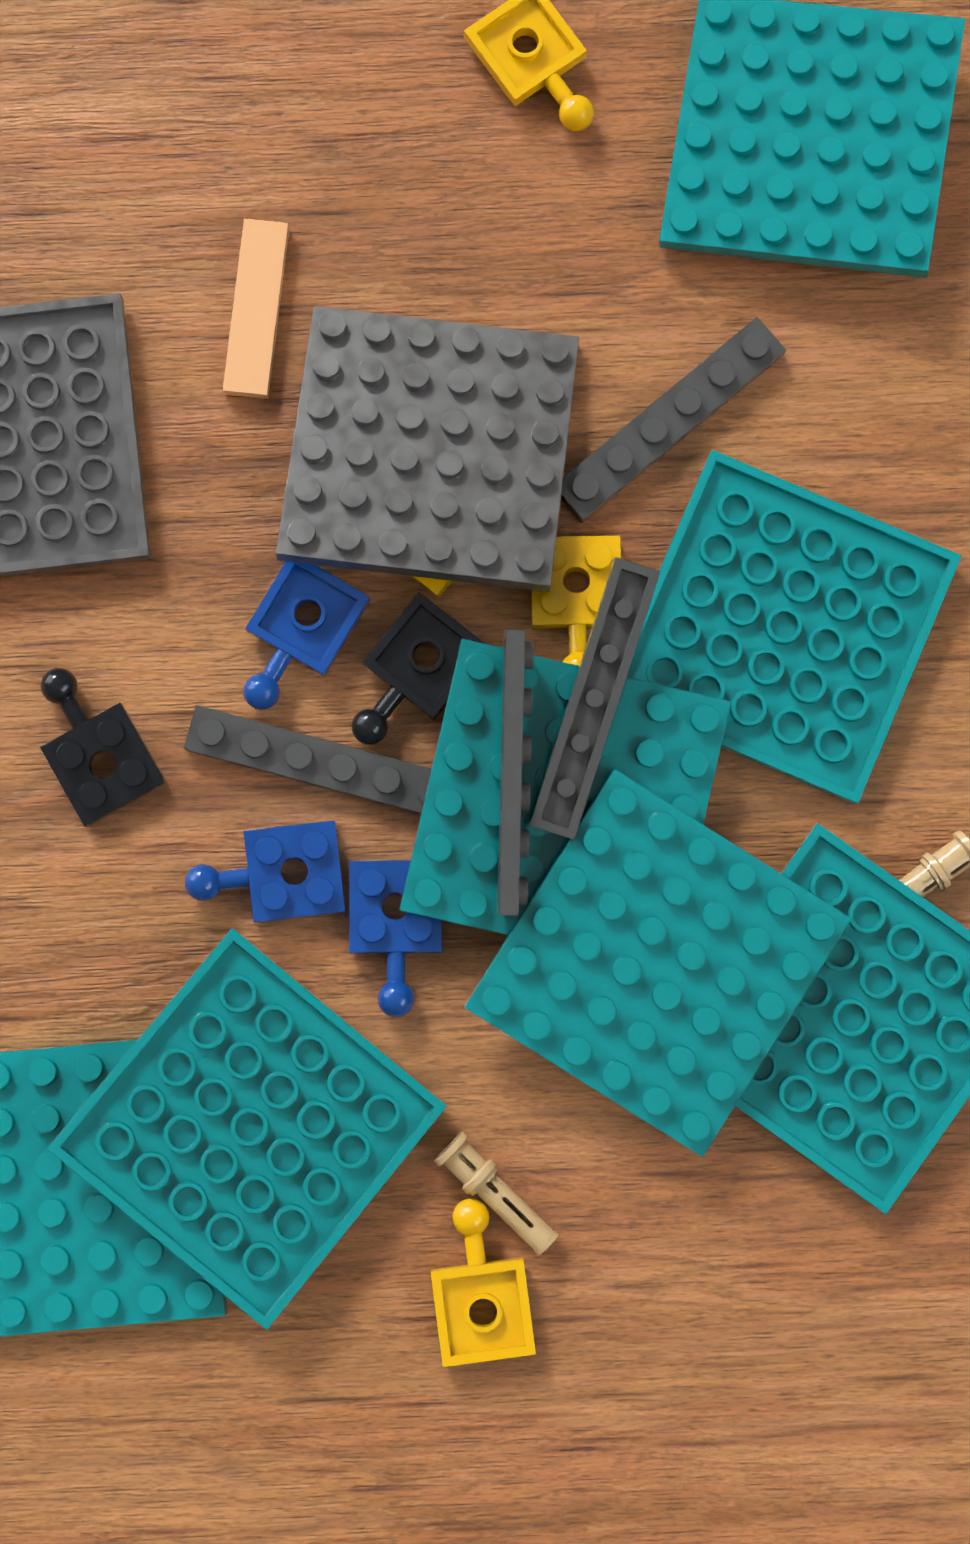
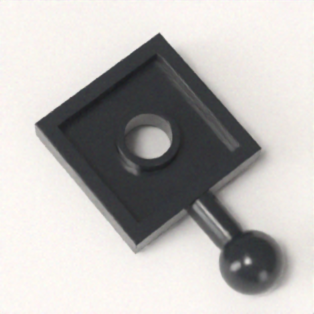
M418 592L362 662L366 668L387 683L390 688L373 709H364L355 715L352 721L354 737L366 745H374L382 741L388 730L387 718L390 717L404 698L435 720L447 703L461 639L479 643L484 642ZM429 644L439 651V660L431 668L419 667L413 660L415 650L421 645Z
M54 668L43 676L41 691L48 701L60 704L73 729L40 748L84 827H88L167 782L123 704L118 703L97 716L88 719L75 697L78 688L75 676L67 669ZM101 752L111 753L116 760L115 771L106 778L97 777L91 768L93 758Z

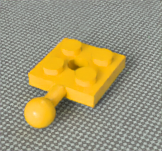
M508 0L464 30V39L514 106H517L543 87H546L560 105L559 118L565 128L578 132L586 129L592 123L594 118L592 103L582 95H573L572 91L560 77L586 59L587 50L550 0ZM520 36H529L537 42L538 46L532 52L521 53L514 48L513 42Z
M620 535L556 537L550 592L531 590L532 629L568 628L569 655L563 660L565 663L580 666L587 644L586 628H592L613 560L615 557L621 558ZM571 572H581L588 578L589 586L581 593L570 592L563 584L564 577Z
M473 1198L459 1202L452 1214L455 1228L464 1235L468 1265L431 1270L443 1367L536 1355L524 1259L520 1257L486 1262L482 1232L488 1226L489 1211L484 1203ZM488 1299L495 1304L497 1315L491 1323L481 1325L472 1320L469 1310L476 1300Z

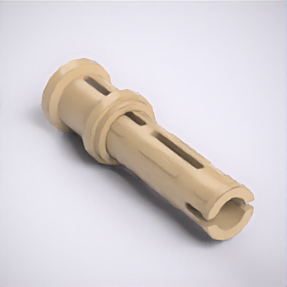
M956 831L953 833V840L933 854L928 852L923 854L919 860L920 865L898 880L922 897L936 888L938 890H946L951 886L952 879L970 867L969 838L962 831Z
M462 1131L440 1152L434 1162L438 1166L445 1165L463 1183L462 1190L466 1194L470 1193L472 1196L477 1194L538 1256L541 1255L556 1240L559 1234L553 1231L496 1174L498 1170L495 1167L496 1164L491 1159L485 1160L467 1142L468 1136Z

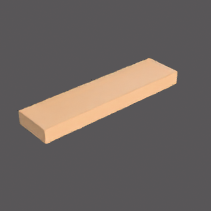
M244 218L223 382L224 395L269 399L289 236L288 223Z

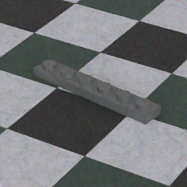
M758 317L753 319L563 477L561 500L583 523L780 359L786 351L784 346Z
M618 557L614 558L534 805L529 826L572 840L575 839L660 571Z
M506 629L504 632L497 913L499 915L519 916V905H527L528 877H519L520 858H528L529 830L521 829V811H529L530 783L522 782V764H530L531 735H523V716H532L533 703L532 688H524V669H533L534 643L533 641H525V630Z
M198 705L195 707L184 749L189 752L418 814L422 812L431 768Z

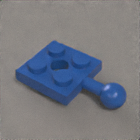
M286 561L245 628L248 633L276 648L264 672L253 675L246 681L243 689L246 702L251 707L259 710H265L275 705L280 695V688L277 682L292 658L325 677L369 604L370 597L316 565ZM314 603L319 606L321 617L317 623L311 626H303L296 621V611L302 604Z
M335 821L244 831L248 868L218 872L210 865L199 864L191 868L185 877L186 891L192 898L200 901L212 899L218 894L220 889L250 886L254 923L345 912ZM290 859L302 860L308 867L307 878L300 884H288L281 876L282 866Z
M410 860L349 861V953L387 954V983L379 991L378 1004L386 1015L402 1017L410 1012L415 1001L413 990L405 983V954L442 953V920L409 912L398 920L390 919L384 915L382 907L386 898L391 895H403Z

